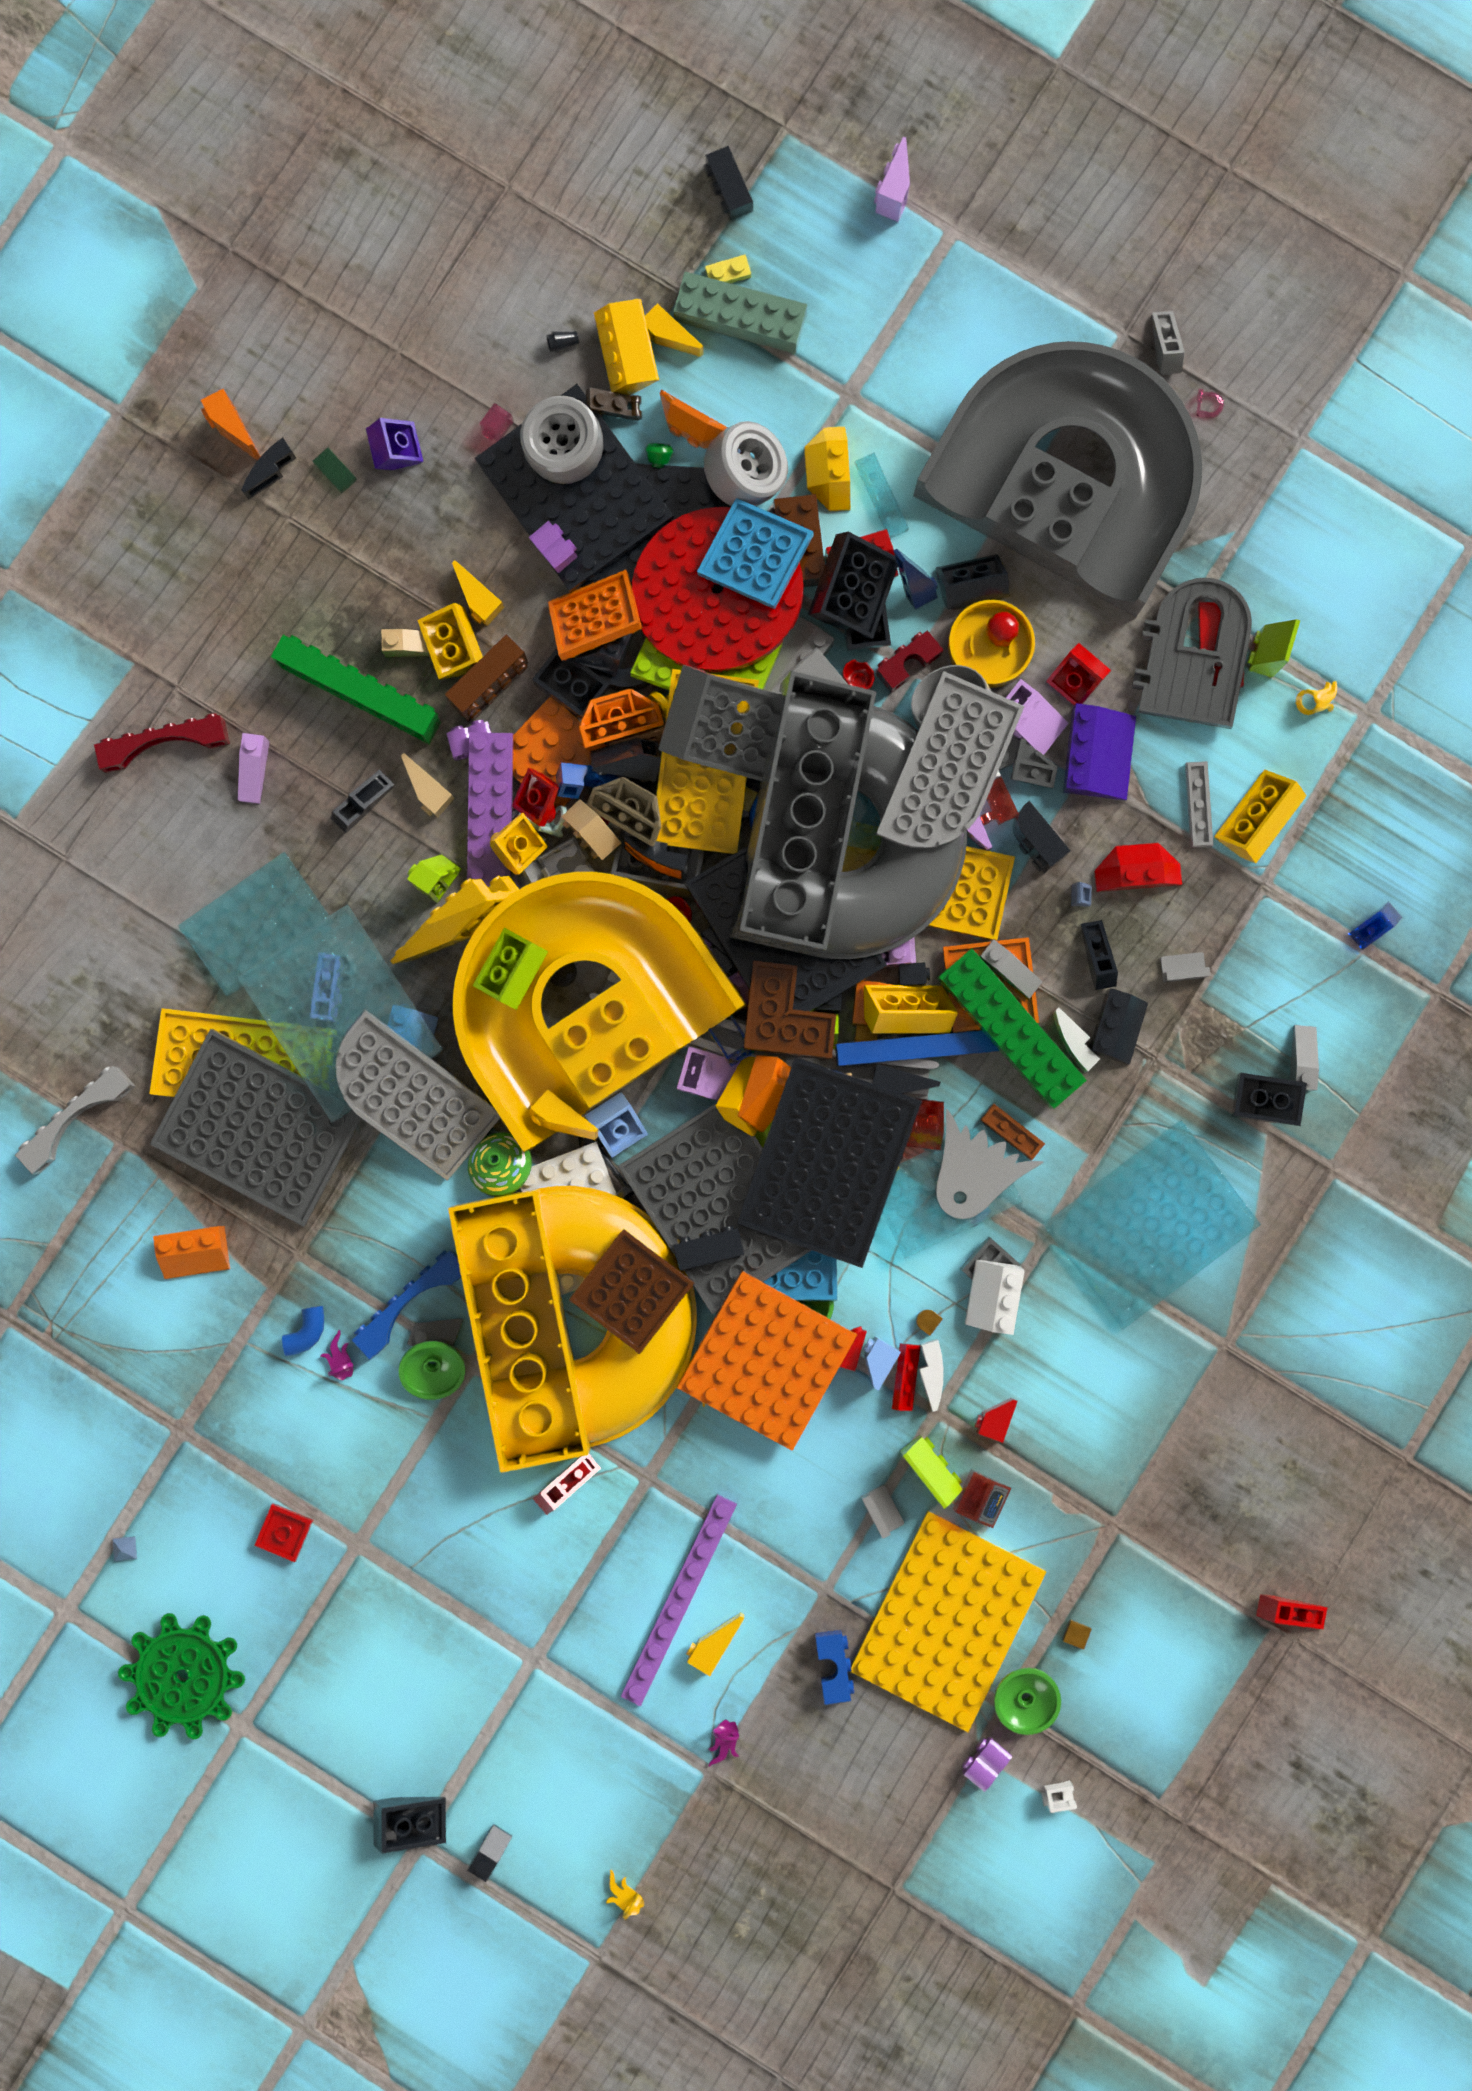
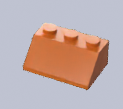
M225 1226L153 1236L156 1259L164 1279L230 1269Z

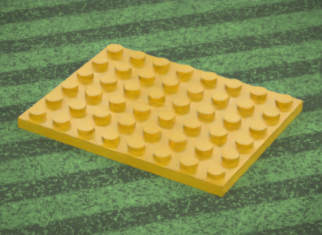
M927 1510L851 1664V1672L969 1732L1043 1581L1046 1571Z

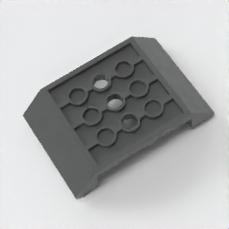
M682 665L658 750L686 761L761 781L765 760L772 747L778 726L782 694ZM746 701L748 709L743 713L738 712V703ZM735 722H739L742 725L741 731L737 734H733L730 730L731 725ZM730 743L734 744L735 752L731 755L725 754V746Z

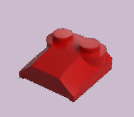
M528 768L512 807L520 813H524L527 818L538 826L545 827L546 824L554 820L556 815L554 802L559 788L558 784L545 774Z

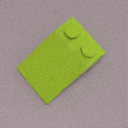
M1294 619L1266 624L1260 631L1257 630L1253 639V643H1256L1254 651H1250L1247 663H1250L1248 671L1273 678L1289 662L1301 620Z

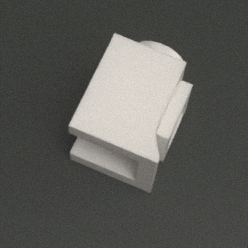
M1070 1780L1044 1786L1045 1792L1041 1793L1044 1807L1048 1806L1050 1813L1077 1809L1072 1793L1074 1787ZM1062 1792L1063 1799L1052 1800L1051 1793Z

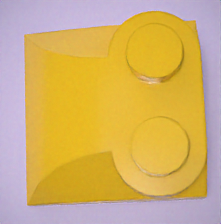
M524 813L519 814L500 832L494 833L490 839L491 849L503 865L515 875L522 873L548 847Z

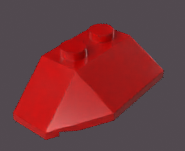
M1159 843L1115 846L1094 871L1096 892L1182 885L1180 863Z

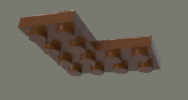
M753 961L743 1049L832 1059L836 1015L793 1009L797 966Z

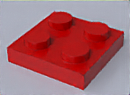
M273 1503L254 1546L296 1562L314 1520Z

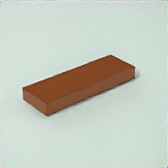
M994 1103L980 1120L1031 1161L1045 1145L1042 1140Z

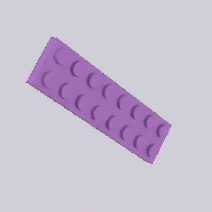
M469 732L467 880L482 879L487 887L490 886L489 882L497 876H510L511 878V871L503 865L491 849L490 839L494 833L500 832L512 821L513 733Z

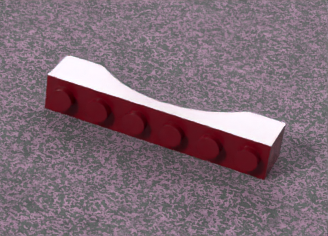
M213 713L205 715L204 719L197 720L191 718L184 720V723L178 725L175 723L165 724L163 728L157 730L148 728L142 730V733L135 735L133 733H126L118 739H102L100 743L94 744L99 769L104 773L126 769L143 751L164 742L188 741L200 744L208 749L228 745L230 741L225 719L221 715Z

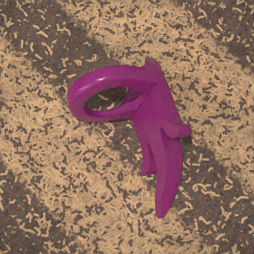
M338 1330L330 1345L332 1356L328 1353H323L320 1357L327 1358L331 1371L328 1372V1376L344 1380L346 1377H352L354 1365L347 1353L349 1343H345L342 1346V1353L338 1348V1341L341 1336V1331Z
M725 1719L717 1728L713 1729L712 1734L716 1737L715 1745L708 1750L716 1751L720 1746V1754L710 1761L709 1767L724 1760L729 1748L734 1757H739L735 1750L737 1740L739 1739L737 1724L735 1721L729 1722Z

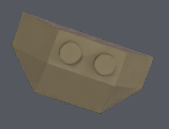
M625 777L593 788L587 806L599 816L648 845H655L661 829L656 795Z

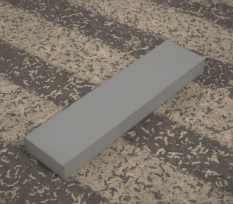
M1208 761L1186 762L1185 776L1190 848L1213 847Z

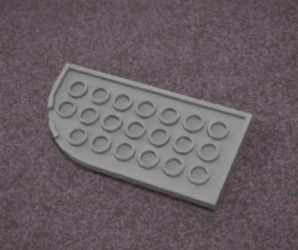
M943 671L876 835L911 848H932L951 842L968 830L980 815L1024 706Z
M365 1009L344 1034L336 1056V1076L347 1104L362 1119L448 1181L470 1155L475 1146L480 1143L501 1118L493 1105Z

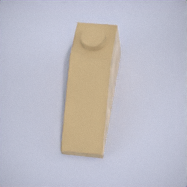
M381 629L382 652L385 657L430 656L421 631Z
M403 753L401 757L418 800L423 805L421 809L429 816L434 814L438 818L455 798Z

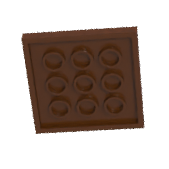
M623 1228L569 1300L638 1354H641L695 1282Z

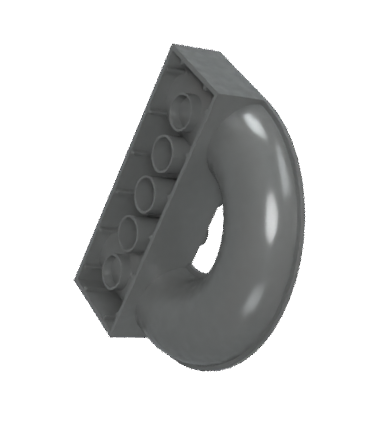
M1074 341L1053 342L1020 351L1004 359L974 384L958 406L920 473L913 496L1128 614L1137 617L1194 515L1202 483L1201 448L1193 421L1184 403L1174 389L1148 365L1120 350L1100 344ZM1063 427H1080L1097 434L1108 445L1114 458L1115 476L1111 488L1035 446L1045 435Z
M791 671L780 684L779 692L782 693L781 711L773 744L764 764L746 855L748 875L745 893L730 937L829 959H856L881 954L902 945L923 931L947 904L955 890L964 864L967 830L953 841L932 848H911L881 837L876 854L867 864L856 870L842 872L857 791L865 795L873 803L878 811L880 820H882L918 730L899 716L874 706L876 691Z

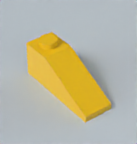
M658 303L645 315L649 337L655 344L698 357L703 355V345Z
M454 560L452 564L472 612L471 617L477 623L481 624L483 622L488 626L504 609L502 601Z
M548 1089L530 1108L531 1119L538 1126L543 1125L548 1130L596 1140L598 1137V1128Z
M738 1613L701 1637L696 1644L692 1642L686 1652V1655H688L687 1663L706 1675L711 1676L743 1622L744 1614Z

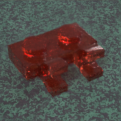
M1002 777L994 779L986 799L992 811L980 816L983 826L994 820L997 821L998 825L1014 819L1018 814Z

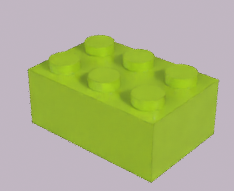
M504 928L473 986L517 1010L548 951Z

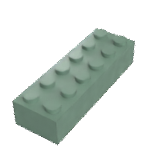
M684 272L673 312L674 319L678 323L796 354L807 315V304Z

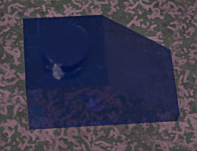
M1388 901L1349 932V935L1363 950L1394 928L1403 917Z

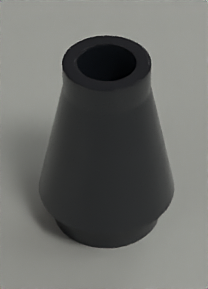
M551 331V334H547V344L550 352L555 351L558 353L579 344L577 331Z

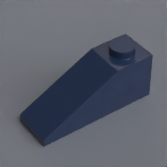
M893 550L906 598L916 610L937 599L936 589L938 585L934 577L930 578L921 567L900 550Z

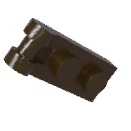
M588 388L586 390V406L592 412L629 420L642 419V411L640 410V405L642 404L641 396H630L595 388ZM627 405H631V410L627 409Z

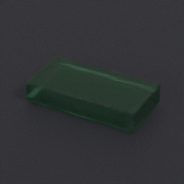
M328 447L312 461L341 494L357 481L352 472Z

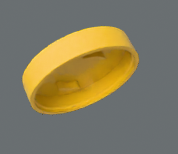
M983 600L968 606L954 621L948 637V654L952 665L967 666L976 670L983 676L990 688L1008 685L1019 678L1028 667L1035 648L1034 631L1028 618L1017 607L1000 600ZM1002 611L1014 615L1019 623L1018 636L1007 647L993 645L987 637L986 630L989 619Z

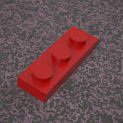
M900 1343L899 1351L901 1353L898 1356L892 1409L913 1411L921 1345Z

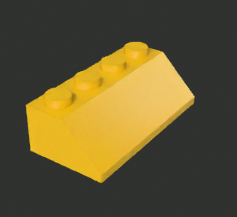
M641 299L609 303L593 312L611 392L631 396L659 381Z
M1264 769L1214 837L1239 857L1257 863L1307 795L1297 781Z
M864 986L865 1021L872 1033L939 1034L951 1032L958 1012L943 986Z

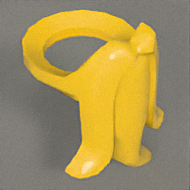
M1333 681L1332 685L1326 682L1324 689L1318 691L1305 689L1299 692L1296 697L1297 709L1304 715H1312L1325 709L1332 712L1334 705L1329 703L1335 698L1337 693L1336 681ZM1311 694L1314 696L1315 708L1309 710L1303 706V695Z
M610 1870V1889L615 1896L609 1897L606 1904L613 1902L624 1911L623 1919L627 1920L630 1915L639 1914L640 1908L644 1907L643 1898L626 1884V1877L621 1881L623 1889L620 1888L615 1882L614 1872Z

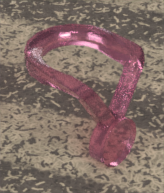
M1199 388L1196 415L1203 418L1218 416L1224 407L1222 396L1215 392H1204V389ZM1203 396L1218 399L1220 404L1218 410L1215 412L1200 410Z

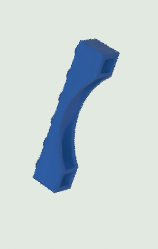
M444 1250L435 1258L438 1262L432 1267L426 1266L419 1273L421 1277L416 1282L411 1280L403 1287L405 1292L402 1295L392 1297L387 1302L388 1307L383 1312L378 1310L370 1318L372 1322L367 1327L363 1324L354 1332L356 1337L352 1341L369 1360L374 1358L389 1344L395 1320L410 1300L430 1288L455 1284L461 1278L458 1256L453 1250L449 1252Z

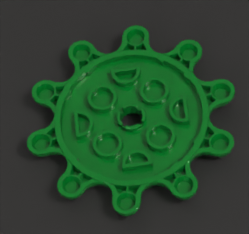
M167 1613L161 1618L162 1631L158 1637L151 1638L144 1632H137L132 1636L131 1642L139 1651V1660L135 1664L122 1665L118 1671V1676L121 1680L133 1682L137 1688L136 1695L127 1702L126 1710L131 1715H137L142 1711L151 1712L154 1715L152 1733L156 1737H164L171 1725L178 1723L184 1726L186 1734L190 1739H198L203 1733L202 1720L205 1716L214 1715L219 1720L225 1721L232 1715V1708L225 1702L224 1693L229 1688H240L245 1683V1676L242 1672L233 1671L227 1666V1658L236 1651L237 1642L231 1637H227L219 1642L213 1641L209 1636L212 1624L211 1619L206 1615L199 1616L191 1628L184 1629L179 1626L177 1617L174 1614ZM185 1669L188 1679L186 1681L178 1679L177 1672L179 1670Z

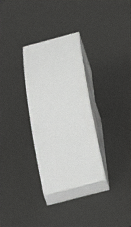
M1057 1008L1053 1012L1059 1036L1072 1059L1086 1073L1100 1058L1085 1045L1090 1037L1060 1008Z
M937 1339L920 1344L926 1365L918 1368L930 1408L933 1412L938 1410L943 1388V1360L939 1340Z

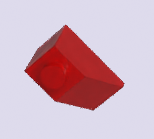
M1009 1398L984 1410L982 1416L978 1415L974 1425L977 1428L976 1432L1003 1443L1018 1401Z

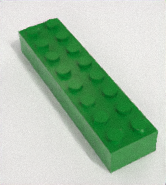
M283 634L271 655V658L279 668L429 745L442 723L438 718V714L434 712L435 709L430 705L424 703L422 706L416 702L414 697L406 693L404 696L400 695L393 686L389 684L383 686L378 683V679L369 674L363 676L354 666L350 664L344 666L338 658L330 654L328 657L324 656L320 649L313 645L305 646L302 644V640L293 635L287 637Z
M972 948L937 977L939 982L1050 1109H1055L1087 1081Z

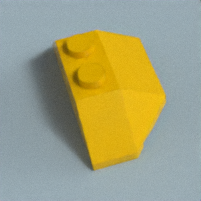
M845 427L823 428L804 447L807 490L812 495L816 494L817 500L828 511L850 510V470Z

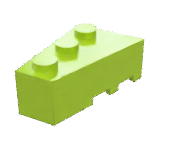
M441 854L422 860L417 865L414 864L408 871L407 875L409 877L407 880L417 890L438 904L462 868Z

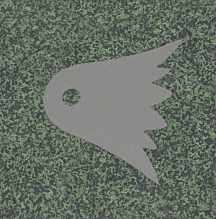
M946 1109V1140L937 1182V1200L944 1212L954 1218L967 1219L974 1217L986 1209L1012 1183L1044 1163V1161L1015 1163L1019 1154L1004 1158L1006 1142H999L988 1148L987 1135L984 1130L980 1131L970 1140L968 1127L965 1126L960 1133L953 1116ZM958 1191L964 1192L967 1196L963 1204H957L954 1201V1194Z

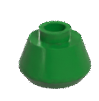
M649 443L645 447L648 462L657 468H663L665 464H668L674 452L671 445L663 443Z

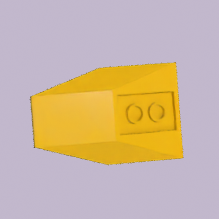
M510 876L495 877L489 882V887L485 885L482 879L466 880L460 886L462 889L459 892L449 895L442 907L439 906L430 913L431 917L423 923L403 947L395 952V956L390 960L391 963L397 964L413 961L471 938L483 919L500 902L519 890V888Z

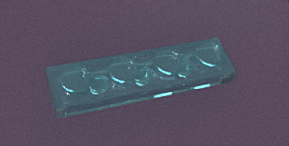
M875 453L856 460L855 466L884 529L888 531L890 539L907 532L909 527Z

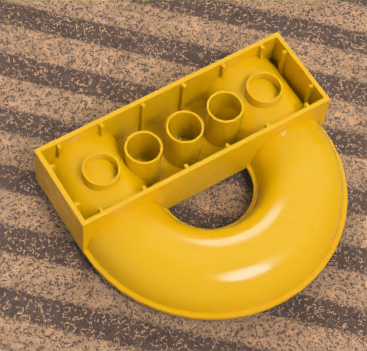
M571 872L543 878L524 886L500 902L483 919L470 938L458 966L453 992L455 1032L465 1062L523 1152L535 1148L557 1133V1131L546 1129L543 1125H536L531 1119L530 1108L547 1089L582 1116L747 1006L700 933L694 930L687 919L670 902L658 893L635 881L599 872ZM504 928L548 951L517 1010L473 986ZM576 961H594L609 967L619 976L621 981L551 1028H547L541 1010L542 994L548 980L561 967Z
M580 1186L538 1188L454 1205L448 1208L500 1473L589 1455L592 1446L607 1443L626 1435L646 1422L666 1403L675 1391L687 1368L695 1342L697 1307L693 1286L641 1354H638L607 1330L604 1339L594 1351L580 1359L574 1360L557 1274H575L586 1278L623 1228L679 1270L677 1258L648 1214L618 1196Z

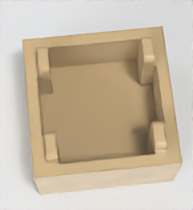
M582 800L576 802L561 816L565 821L563 826L566 829L570 827L574 831V836L582 841L580 846L584 847V849L588 847L592 851L591 856L593 858L599 857L603 860L621 844L620 840L600 816Z

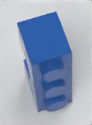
M561 763L556 773V783L559 787L557 796L578 799L584 786L594 788L616 780L619 777L613 774L599 775L592 771L591 765Z
M841 1630L815 1633L819 1660L831 1659L837 1665L833 1675L821 1677L825 1705L851 1701L850 1694L855 1693L853 1680L848 1681L847 1672H851L850 1658H845L844 1650L848 1649L847 1635L842 1636Z

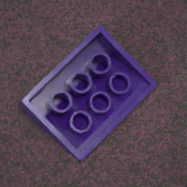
M1075 704L1071 715L1063 793L1127 800L1136 716L1100 706Z

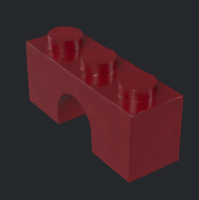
M928 630L923 634L921 632L917 633L911 638L912 642L906 647L905 645L900 646L895 650V655L892 658H885L877 665L876 675L891 694L909 680L910 675L904 669V663L907 660L915 659L926 668L942 655V647Z

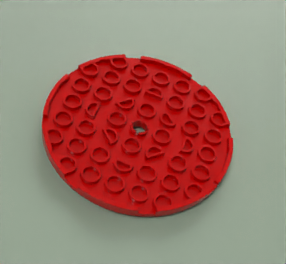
M712 507L696 510L682 515L664 526L655 534L643 550L637 562L632 581V591L642 626L641 630L651 645L659 653L680 666L686 665L708 673H721L724 670L736 668L742 669L755 664L771 654L782 644L789 631L793 629L803 601L804 584L800 562L775 609L726 587H723L721 593L715 594L712 592V588L714 585L719 584L697 574L730 507Z

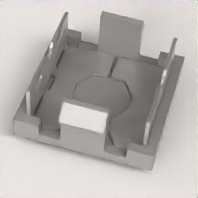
M575 837L537 857L543 868L541 872L545 878L571 872H594L588 862L590 858L584 847L579 846Z

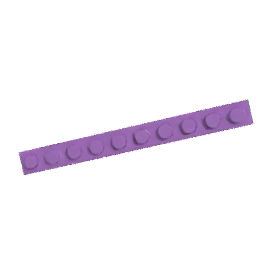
M717 1494L621 1694L622 1698L636 1705H642L737 1503Z

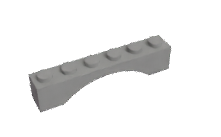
M106 1067L99 1074L101 1076L99 1079L88 1083L83 1089L84 1092L79 1097L75 1096L67 1103L68 1107L64 1111H58L52 1116V1121L47 1126L40 1127L35 1132L36 1136L31 1141L27 1140L18 1148L20 1151L15 1156L31 1174L39 1175L55 1161L61 1137L76 1117L98 1104L120 1101L135 1087L119 1067Z

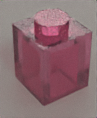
M494 403L480 422L482 434L489 440L495 439L498 441L503 438L514 421L512 414Z

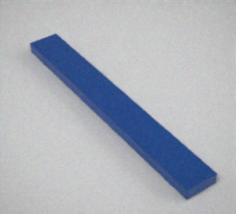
M983 1031L835 1044L837 1066L999 1051Z

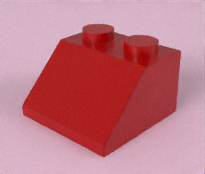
M1078 643L1067 654L1046 682L1075 706L1076 703L1083 704L1111 672V669Z

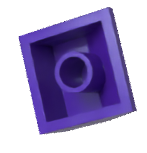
M379 418L366 428L375 469L396 470L424 462L413 421Z

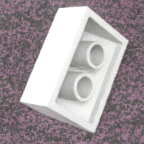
M976 1260L965 1324L991 1332L1013 1335L1025 1270L1018 1265Z

